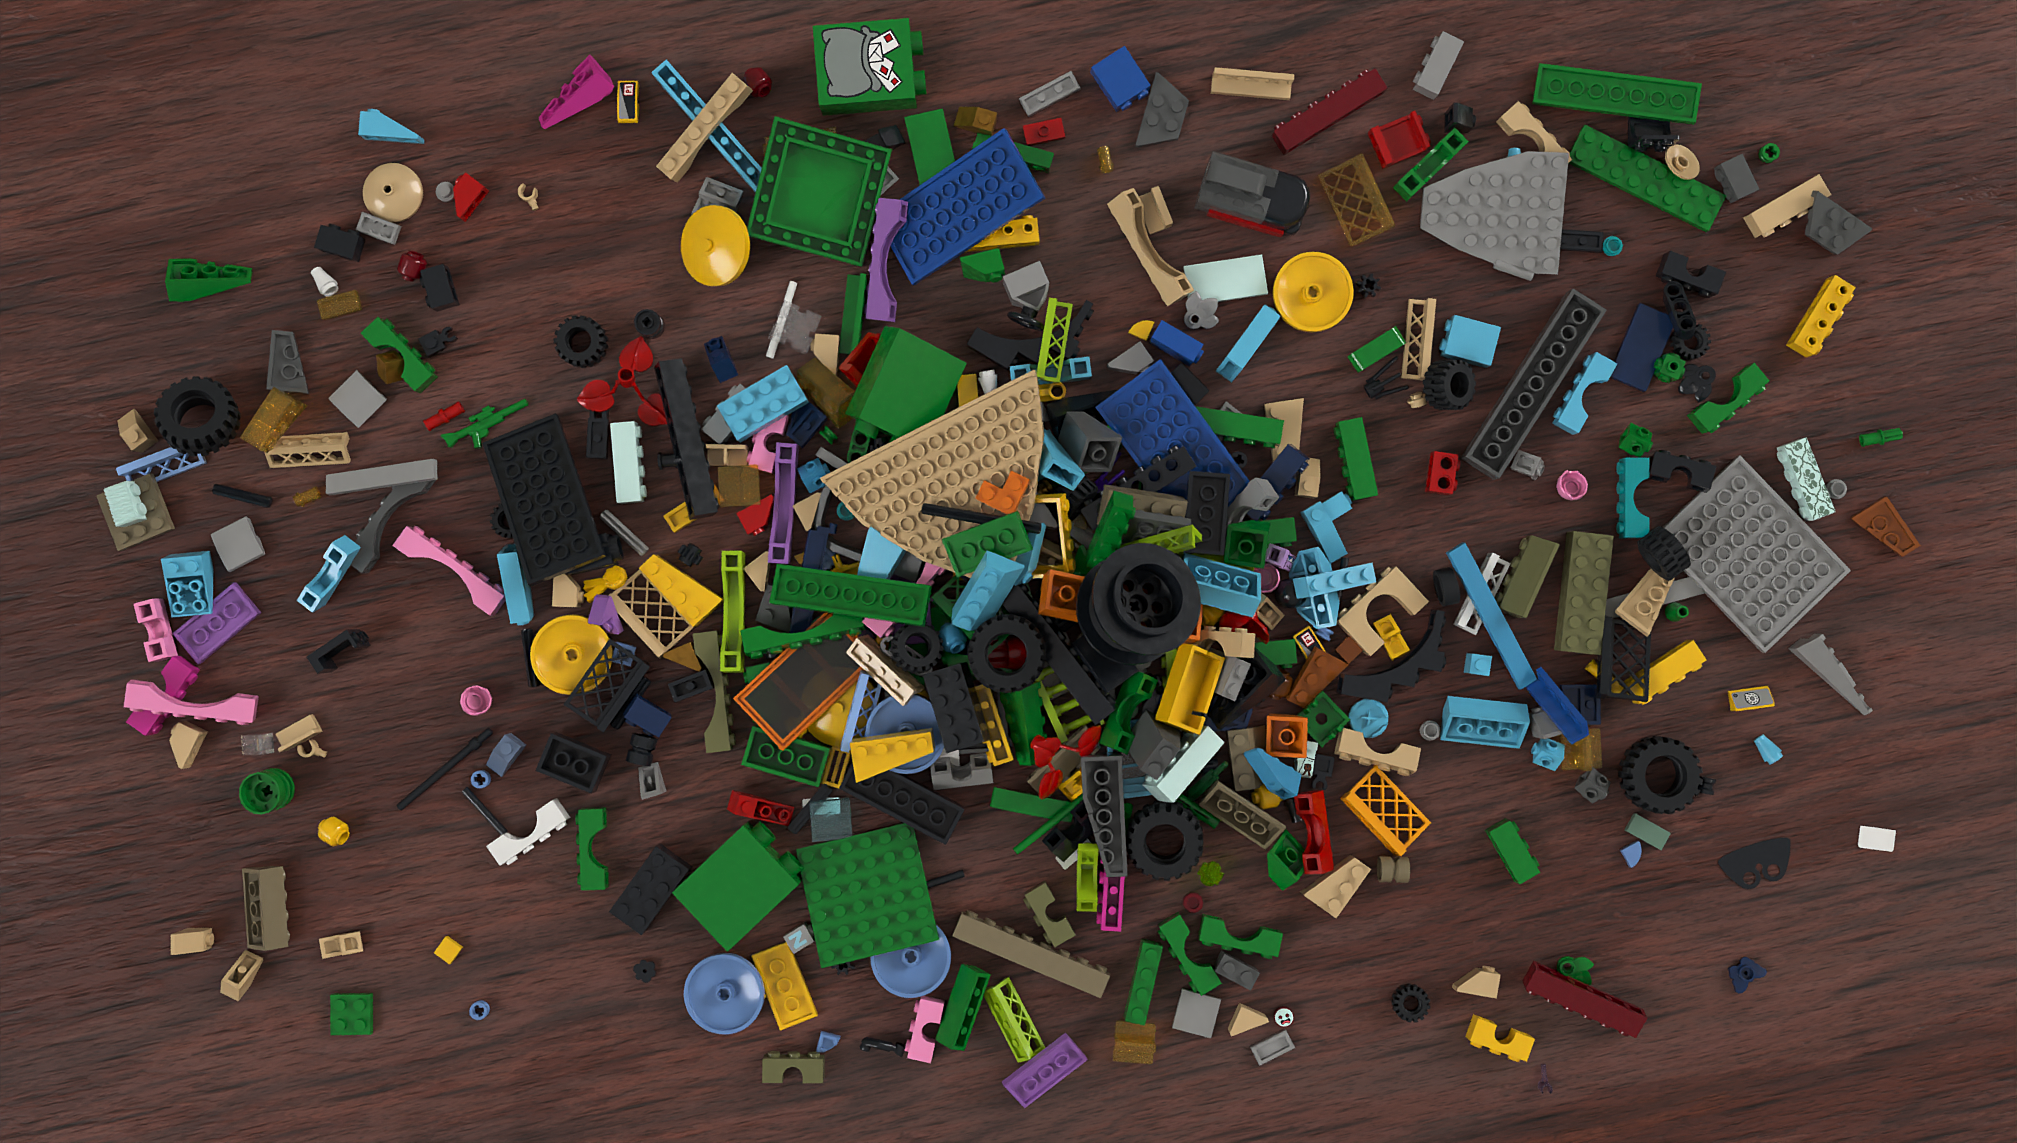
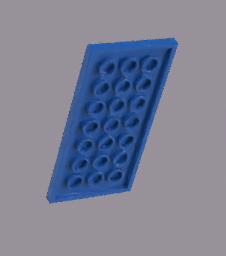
M1005 128L899 199L908 202L906 223L894 237L891 248L912 285H916L1045 199L1044 194Z
M1161 359L1095 407L1110 428L1121 435V443L1139 467H1148L1151 465L1150 461L1159 455L1164 457L1169 454L1167 452L1168 449L1175 445L1179 447L1182 445L1186 448L1197 466L1190 471L1230 474L1228 507L1235 500L1236 496L1248 486L1250 481ZM1169 459L1166 462V468L1169 471L1175 469L1176 462L1173 459ZM1152 470L1149 472L1148 477L1151 481H1156L1159 473L1157 470ZM1189 472L1157 492L1183 496L1187 499Z

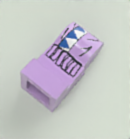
M1270 543L1265 561L1290 572L1296 556L1290 554L1289 550Z

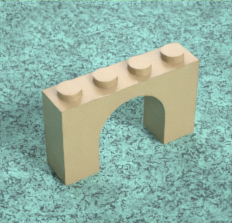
M1388 566L1380 573L1382 577L1377 582L1368 584L1365 587L1367 591L1363 595L1359 593L1351 600L1353 604L1348 609L1344 607L1338 613L1337 624L1359 645L1367 656H1371L1385 643L1371 628L1366 617L1367 607L1375 597L1382 594L1393 597L1410 615H1415L1429 602L1396 566L1392 568Z

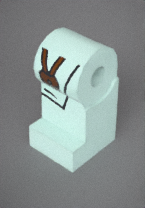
M1307 740V758H1295L1294 770L1302 774L1301 777H1312L1318 742Z

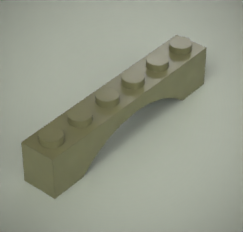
M720 631L693 633L695 654L708 668L716 691L714 715L704 733L706 753L729 751L733 749V745H736L735 734H731L733 715L732 713L729 714L728 706H731V696L727 694L726 686H729L728 674L720 672V651L723 634H720Z

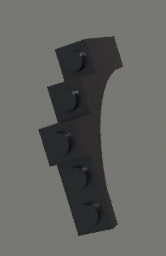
M1088 300L1085 301L1078 315L1069 324L1064 354L1065 360L1071 359V357L1076 358L1080 351L1078 347L1080 342L1074 339V337L1078 338L1084 329L1081 325L1085 319L1089 321L1094 312L1092 310L1093 303ZM977 327L969 339L967 347L1008 371L1010 366H1016L1019 360L1017 355L1022 356L1033 364H1038L1043 337L1026 340L1006 339L989 334ZM1062 328L1052 333L1056 340L1064 335ZM1057 345L1049 349L1057 355L1061 354V350Z
M1431 610L1428 628L1422 640L1402 661L1386 670L1373 674L1348 675L1340 673L1336 693L1388 703V699L1391 698L1393 692L1391 683L1415 687L1419 680L1418 668L1441 672L1442 668L1445 667L1446 657H1444L1445 652L1437 650L1442 643L1440 633L1446 621L1445 611Z

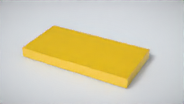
M786 942L751 955L754 965L762 977L765 993L780 1031L818 1016L796 956Z

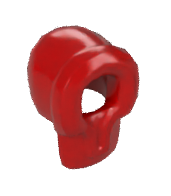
M1226 611L1219 619V627L1231 628V632H1235V628L1247 629V633H1255V637L1263 643L1268 644L1269 642L1267 627L1259 621L1257 612H1255L1253 617Z
M1009 635L988 655V659L994 668L1018 670L1026 660V647L1020 638L1015 635ZM993 640L990 644L993 646L998 640Z

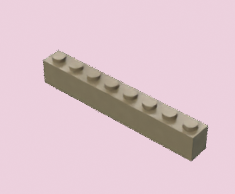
M970 910L961 912L953 931V937L1099 998L1102 997L1110 978L1106 967L1096 964V966L1090 965L1087 959L1079 956L1077 959L1071 957L1070 953L1063 949H1059V951L1051 948V944L1044 941L1040 943L1035 942L1032 936L1022 933V936L1014 933L1015 930L1005 925L1003 928L999 927L994 920L985 918V920L977 917L978 914Z

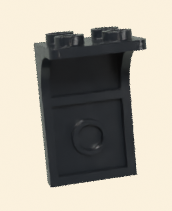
M1628 116V146L1635 149L1636 152L1647 151V149H1654L1655 152H1664L1680 140L1679 135H1671L1670 122Z

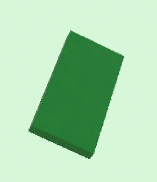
M943 108L904 117L920 185L955 162Z
M1018 511L942 539L957 577L975 571L986 551L1009 559L1033 549Z

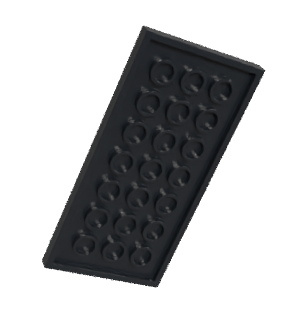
M556 413L482 443L521 565L530 587L606 557L560 418Z

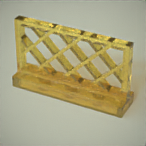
M1363 153L1318 175L1350 247L1395 228V223ZM1353 164L1356 170L1354 177L1342 175L1344 168ZM1330 174L1338 176L1335 187L1327 185L1324 177ZM1341 178L1352 181L1348 192L1337 188ZM1354 182L1363 185L1364 191L1362 196L1350 193ZM1336 191L1347 194L1343 205L1335 203L1333 197ZM1349 195L1360 199L1357 209L1345 206ZM1362 200L1371 203L1372 209L1370 214L1358 211ZM1344 209L1355 212L1351 223L1342 219ZM1357 213L1368 217L1365 228L1354 224ZM1370 218L1378 220L1382 228L1376 231L1367 229ZM1352 227L1364 230L1361 238L1355 241L1350 236Z

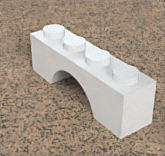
M557 798L536 811L537 824L531 835L521 838L507 832L486 846L500 866L505 863L510 865L518 859L516 855L521 852L526 854L534 848L533 844L536 841L543 842L551 836L549 832L554 829L559 831L567 825L566 821L571 817Z

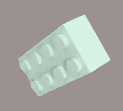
M1203 726L1200 735L1183 732L1184 736L1180 739L1179 752L1158 780H1155L1148 774L1145 776V781L1142 785L1158 801L1174 803L1225 743L1209 726Z

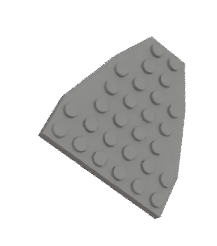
M1527 151L1464 169L1424 187L1420 229L1459 251L1493 264L1496 263V260H1500L1536 274H1558L1569 153Z

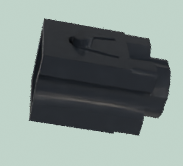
M609 533L599 534L606 557L569 571L566 575H577L619 565L618 561L624 559L623 547L619 536H612Z

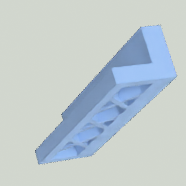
M169 447L117 467L116 470L118 476H125L126 481H133L131 475L135 473L147 475L154 466H159L163 468L160 475L155 477L156 481L159 482L204 465L207 462L205 456L197 454L200 461L191 463L187 461L188 453L182 454L177 449ZM172 459L181 461L176 470L168 468Z
M860 670L840 745V750L848 753L851 750L850 742L853 736L859 733L861 738L866 737V726L859 729L856 725L857 719L864 714L868 720L869 717L866 713L870 711L871 714L876 707L882 687L878 683L877 687L869 691L867 682L871 676L864 670ZM869 695L873 703L872 706L864 710L861 704L863 698Z

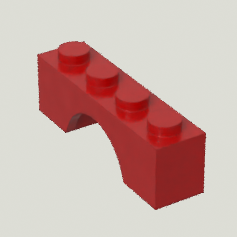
M1314 790L1298 793L1294 797L1296 814L1304 820L1308 833L1307 846L1302 854L1304 873H1327L1334 870L1324 791Z

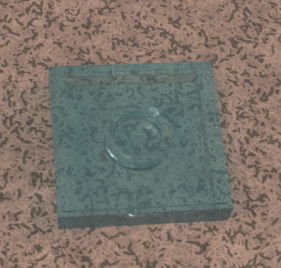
M849 798L809 802L812 842L851 838L852 825Z

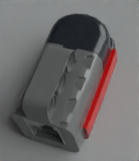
M1213 151L1208 160L1194 208L1207 212L1206 216L1281 238L1282 235L1292 236L1299 231L1303 217L1309 208L1310 192L1306 182L1296 175Z

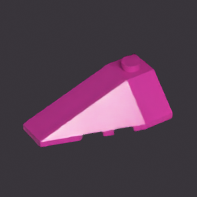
M591 55L573 71L574 78L568 85L564 83L561 87L562 91L559 98H553L539 116L542 128L546 129L611 94L614 88L611 78Z

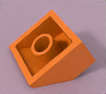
M1270 713L1267 716L1266 753L1275 757L1307 758L1308 717Z

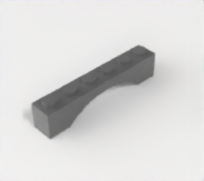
M436 480L392 486V492L381 500V507L377 512L371 514L367 526L357 533L355 543L361 548L352 561L351 566L361 573L370 572L380 558L381 536L390 516L406 501L418 495L426 494Z

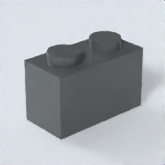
M1743 154L1725 161L1714 168L1715 177L1721 183L1723 194L1726 195V199L1730 203L1760 190Z
M1221 950L1213 966L1216 973L1250 991L1260 974L1257 968Z

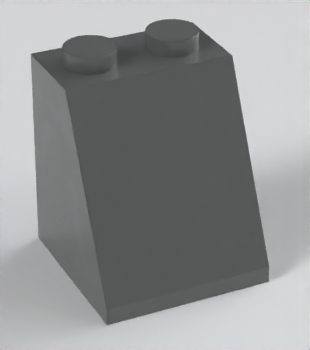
M1066 412L1057 441L1083 472H1111L1122 437L1085 412Z
M1146 709L1131 729L1135 737L1129 752L1141 771L1158 780L1180 750V730L1156 721V715Z

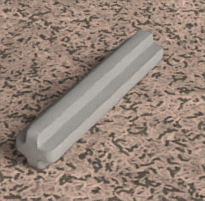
M608 510L601 513L600 519L639 555L643 556L646 554L649 548Z

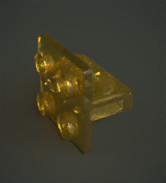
M758 465L718 467L721 507L760 505Z
M1589 728V735L1572 745L1563 734L1559 735L1560 743L1565 745L1561 769L1592 771V767L1595 769L1602 768L1599 728Z
M1117 1020L1115 1023L1113 1061L1152 1064L1153 1053L1156 1052V1025L1154 1023H1145L1144 1026Z

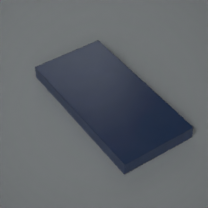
M1641 303L1637 305L1614 362L1617 363V366L1610 378L1646 392L1655 368H1653L1654 363L1658 357H1661L1673 329L1669 315Z

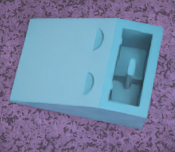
M210 551L170 554L162 558L161 563L171 617L212 614L214 570Z

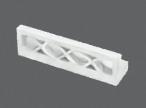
M1488 553L1480 568V572L1486 583L1489 579L1492 580L1494 587L1491 593L1495 597L1511 563L1500 559V556L1495 553ZM1497 562L1504 565L1499 574L1493 575L1492 571ZM1467 595L1453 625L1476 635L1482 620L1480 616L1478 617L1477 611ZM1471 615H1474L1476 620L1473 629L1466 626Z

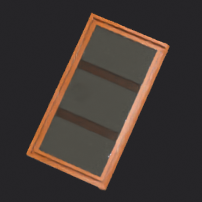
M825 612L807 630L824 623L834 613ZM846 634L842 635V638L838 640H830L829 638L822 640V643L810 645V643L803 644V647L791 650L786 648L733 699L774 741L778 748L784 751L858 681L860 670L864 669L846 652L859 636Z

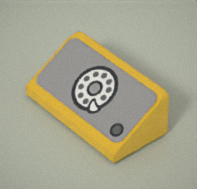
M1768 686L1728 691L1730 711L1775 706Z

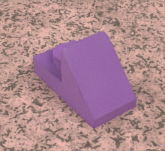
M597 594L593 600L588 624L601 625L606 633L619 635L624 630L612 597Z

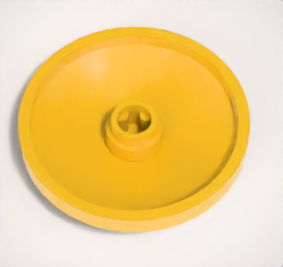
M718 205L702 207L692 214L683 229L681 255L684 265L696 281L707 286H725L736 280L745 269L750 253V239L746 225L741 217L728 207Z
M1321 252L1302 253L1287 261L1278 272L1273 285L1274 305L1281 318L1293 328L1304 332L1325 331L1338 324L1348 313L1353 301V283L1345 266L1333 256Z
M563 615L550 620L538 631L531 646L530 659L535 675L549 689L560 694L570 695L608 642L609 636L600 625L588 624V618L585 616ZM612 645L606 650L608 659L613 656ZM609 661V662H608V663H609V669H610V667H611L612 661ZM606 662L595 666L596 675L608 673ZM605 677L597 678L598 685L605 679ZM594 679L585 680L583 683L584 692L596 687Z
M832 667L844 680L856 671V669L849 667ZM823 670L808 682L801 700L813 712L839 685ZM868 678L867 688L870 691L873 688H875V686L872 683V681ZM857 682L807 728L816 739L827 745L840 747ZM869 695L863 698L861 705L864 710L872 706L873 701ZM864 714L857 719L856 725L859 729L867 725L868 720ZM858 733L857 735L853 736L852 739L861 737Z

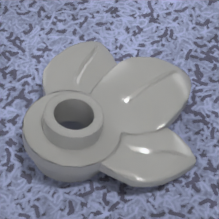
M1197 291L1193 292L1186 301L1187 312L1184 316L1186 326L1191 329H1197L1200 326L1206 329L1214 327L1219 322L1218 318L1213 315L1217 310L1218 300L1216 298L1202 300ZM1193 315H1196L1198 318L1195 323L1191 321Z

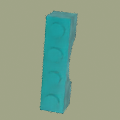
M1649 458L1619 459L1616 466L1617 474H1619V482L1616 486L1617 494H1619V502L1616 506L1619 522H1617L1616 531L1619 534V538H1642L1649 533V517L1637 510L1633 496L1637 485L1649 478Z

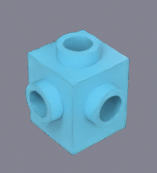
M1549 738L1540 739L1538 743H1534L1531 749L1533 763L1556 771L1564 760L1565 745Z

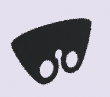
M1775 838L1745 846L1724 855L1718 860V864L1736 884L1744 889H1753L1760 883L1761 876L1756 869L1757 864L1762 865V873L1767 880L1778 881L1782 879L1787 870L1790 856V839ZM1771 864L1777 865L1780 869L1776 877H1771L1767 873V869ZM1752 872L1755 874L1756 880L1753 884L1748 885L1744 882L1743 876L1745 873Z

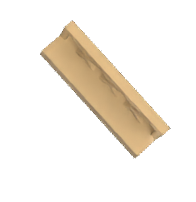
M1215 67L1212 74L1211 94L1290 100L1294 74Z
M1436 299L1408 300L1405 330L1406 344H1404L1401 374L1403 379L1425 380L1424 374L1428 372L1427 368L1431 362ZM1413 304L1424 305L1423 314L1418 318L1412 312ZM1416 322L1422 328L1421 334L1417 337L1411 332V326ZM1413 342L1420 348L1419 354L1415 357L1409 352V346ZM1412 361L1418 367L1417 375L1407 374V366Z
M348 432L268 437L263 448L270 468L347 464L351 460L347 450V444L350 439ZM333 451H341L343 457H336L331 453ZM313 452H318L322 454L324 457L316 458L311 454ZM294 453H298L302 455L304 458L297 460L291 455ZM278 454L281 457H283L284 460L274 461L272 455Z
M869 635L857 637L846 652L902 706L907 705L914 694L922 692L925 688L908 671L904 672L902 671L903 668H898L895 665L896 661L883 654L880 650V645Z

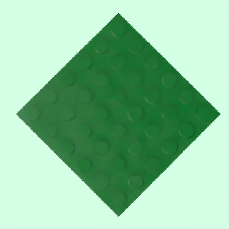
M903 823L796 849L798 861L803 866L801 876L821 968L940 940L918 841L913 827Z

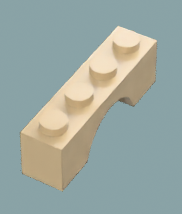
M1519 101L1496 121L1508 136L1524 134L1531 137L1536 142L1539 152L1569 153L1565 148L1560 147L1553 134L1548 133L1543 128L1542 122L1529 113V108ZM1569 153L1568 163L1572 160L1571 157H1570V153Z
M1204 626V630L1200 632V640L1192 644L1208 652L1211 645L1217 641L1222 646L1225 656L1254 658L1255 633H1247V629L1235 628V632H1231V628L1219 627V631H1216V627Z
M1343 728L1338 733L1334 754L1340 755L1339 758L1351 761V759H1355L1362 765L1370 766L1373 764L1377 765L1378 769L1384 771L1392 769L1398 771L1397 773L1400 775L1409 776L1417 771L1421 748L1401 743L1392 753L1380 754L1368 747L1363 733Z

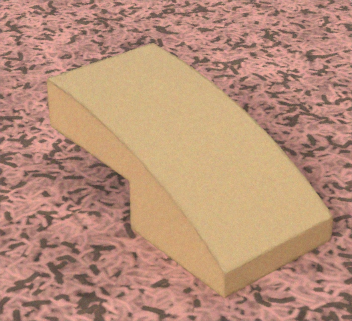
M360 931L319 938L322 959L363 951Z

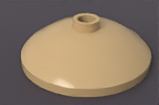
M398 163L383 164L375 168L365 180L363 200L367 209L375 217L392 223L402 222L412 217L422 203V183L416 173L405 165ZM391 187V191L386 193V189Z

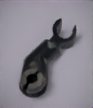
M864 1037L860 1045V1049L869 1052L871 1047L887 1052L894 1051L900 1057L903 1056L905 1046L902 1043L896 1042L894 1045L892 1042L871 1037Z

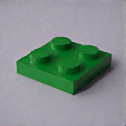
M333 993L330 995V1035H371L373 1033V993Z

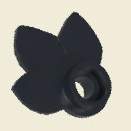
M1687 364L1684 366L1685 372L1683 376L1685 378L1681 381L1678 392L1682 394L1694 393L1697 402L1704 401L1712 391L1711 383L1716 378V372L1708 365L1698 367L1694 364ZM1704 372L1709 373V377L1707 379L1702 378V374Z

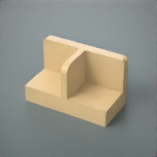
M706 444L710 466L748 467L746 462L749 453L748 446Z

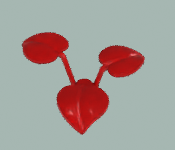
M642 336L631 341L622 350L619 356V363L622 368L618 371V380L615 381L616 383L611 391L607 382L593 380L584 387L581 394L577 397V402L584 408L595 412H603L614 405V398L611 394L616 392L620 384L625 388L633 387L644 402L638 408L640 420L650 426L667 424L661 395L654 393L646 400L635 383L634 370L644 372L653 363L652 352Z
M1100 725L1087 729L1081 735L1078 747L1076 748L1061 744L1060 739L1057 737L1044 738L1041 735H1037L1033 738L1030 747L1034 750L1036 766L1041 768L1048 765L1050 768V772L1046 773L1040 782L1039 798L1041 800L1053 794L1063 780V772L1060 769L1055 770L1050 763L1059 748L1079 752L1081 757L1090 755L1099 744L1098 742L1101 737Z

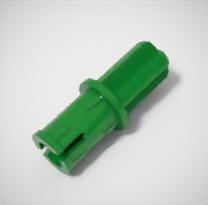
M1900 428L1885 431L1879 429L1874 433L1860 434L1859 442L1862 447L1873 444L1884 445L1885 442L1902 439L1903 432Z

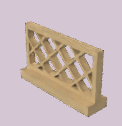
M640 569L622 587L608 595L612 597L618 615L659 659L694 628ZM641 574L647 580L646 588L635 587V579ZM623 590H632L631 601H622L618 594ZM634 590L646 591L645 602L634 601ZM657 591L660 594V602H648V592ZM662 597H663L668 603H663V602H662ZM633 604H644L645 616L635 615L633 613ZM648 605H659V616H647ZM662 605L671 606L674 609L673 617L661 616ZM647 619H659L658 630H649L647 628ZM661 619L673 620L672 631L661 630ZM675 620H684L689 627L684 631H675ZM653 633H658V639ZM660 633L672 634V642L666 647L660 642Z

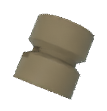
M1379 856L1377 860L1378 881L1391 883L1395 879L1397 883H1408L1410 879L1409 858L1396 856L1393 860L1390 856Z

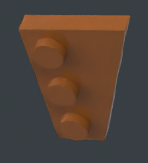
M1883 496L1850 517L1852 521L1901 557L1921 546L1887 496Z
M1314 646L1291 686L1289 695L1285 698L1305 708L1349 664Z

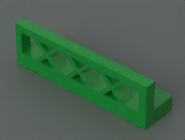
M977 133L972 149L991 136ZM1014 142L1029 169L1049 174L1054 156L1053 152Z
M860 273V276L849 274L847 276L839 354L849 355L861 341L868 283L867 274Z

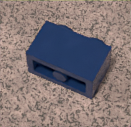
M637 693L623 713L624 718H626L625 722L633 727H636V725L643 728L642 731L650 737L654 735L660 737L672 718L671 713Z

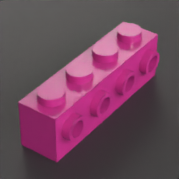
M1105 869L1099 873V884H1102V892H1098V904H1101V912H1097L1096 923L1100 924L1101 930L1121 932L1125 876L1107 877Z

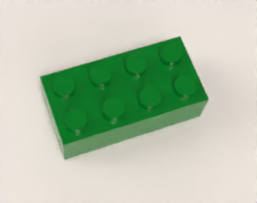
M754 725L752 726L741 765L820 787L832 747L797 737L782 751L759 726ZM776 731L782 739H784L788 735L786 733Z

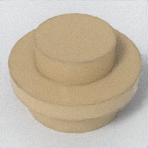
M1422 392L1411 394V398L1407 402L1411 405V408L1424 406L1427 404L1426 394L1422 395Z

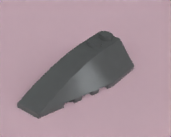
M1103 752L1081 757L1083 800L1107 877L1127 876L1122 753Z

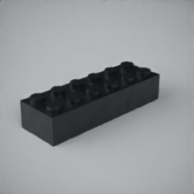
M853 763L839 789L945 845L965 810L963 805L904 774L890 770L856 783Z

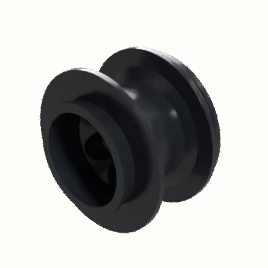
M1135 543L1124 546L1094 566L1081 582L1076 599L1077 619L1086 640L1105 658L1125 665L1145 664L1179 647L1194 631L1201 609L1199 587L1187 564L1172 551L1150 543ZM1123 584L1129 587V592L1123 588ZM1143 586L1148 589V594L1144 593ZM1152 605L1157 608V613L1153 612ZM1141 621H1143L1147 627L1142 626Z

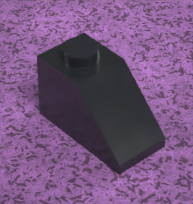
M1454 102L1445 112L1444 133H1449L1454 128L1460 133H1468L1475 127L1476 116L1473 115V108Z

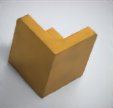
M396 350L376 355L378 376L386 384L404 380L401 377L404 371V359Z

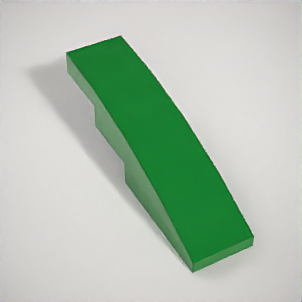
M994 787L990 807L1051 819L1069 805L1071 801L1051 797L1041 800L1039 795ZM1070 813L1061 821L1071 822L1073 815Z

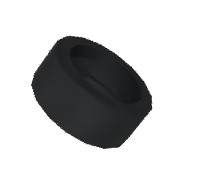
M1446 567L1434 570V588L1442 606H1449L1459 603L1460 591L1453 569Z

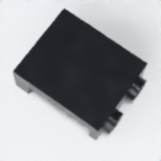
M346 629L306 658L317 674L332 673L338 669L332 660L335 655L350 645L354 648H368L371 646L368 642L369 637L363 630Z

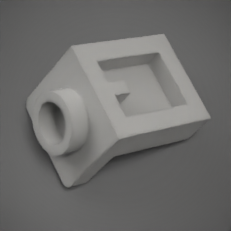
M1518 450L1510 468L1536 480L1538 476L1542 475L1545 465H1543L1544 462L1540 457Z

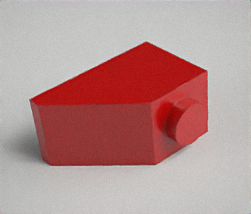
M466 172L456 179L455 186L453 187L457 216L466 222L489 192L487 188Z
M771 494L736 513L748 535L753 534L757 536L765 531L764 528L768 526L774 507V495Z

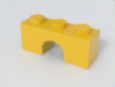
M1473 1014L1465 1036L1471 1041V1045L1481 1049L1482 1046L1488 1047L1490 1052L1501 1055L1502 1052L1507 1054L1509 1059L1520 1062V1059L1527 1062L1535 1038L1527 1033L1511 1028L1505 1039L1497 1040L1495 1038L1497 1025L1491 1020Z

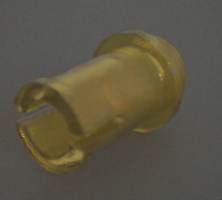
M1103 146L1098 148L1099 169L1102 173L1112 172L1115 165L1111 160L1110 147Z
M316 486L302 493L296 492V495L293 496L297 507H305V504L321 498L320 491Z

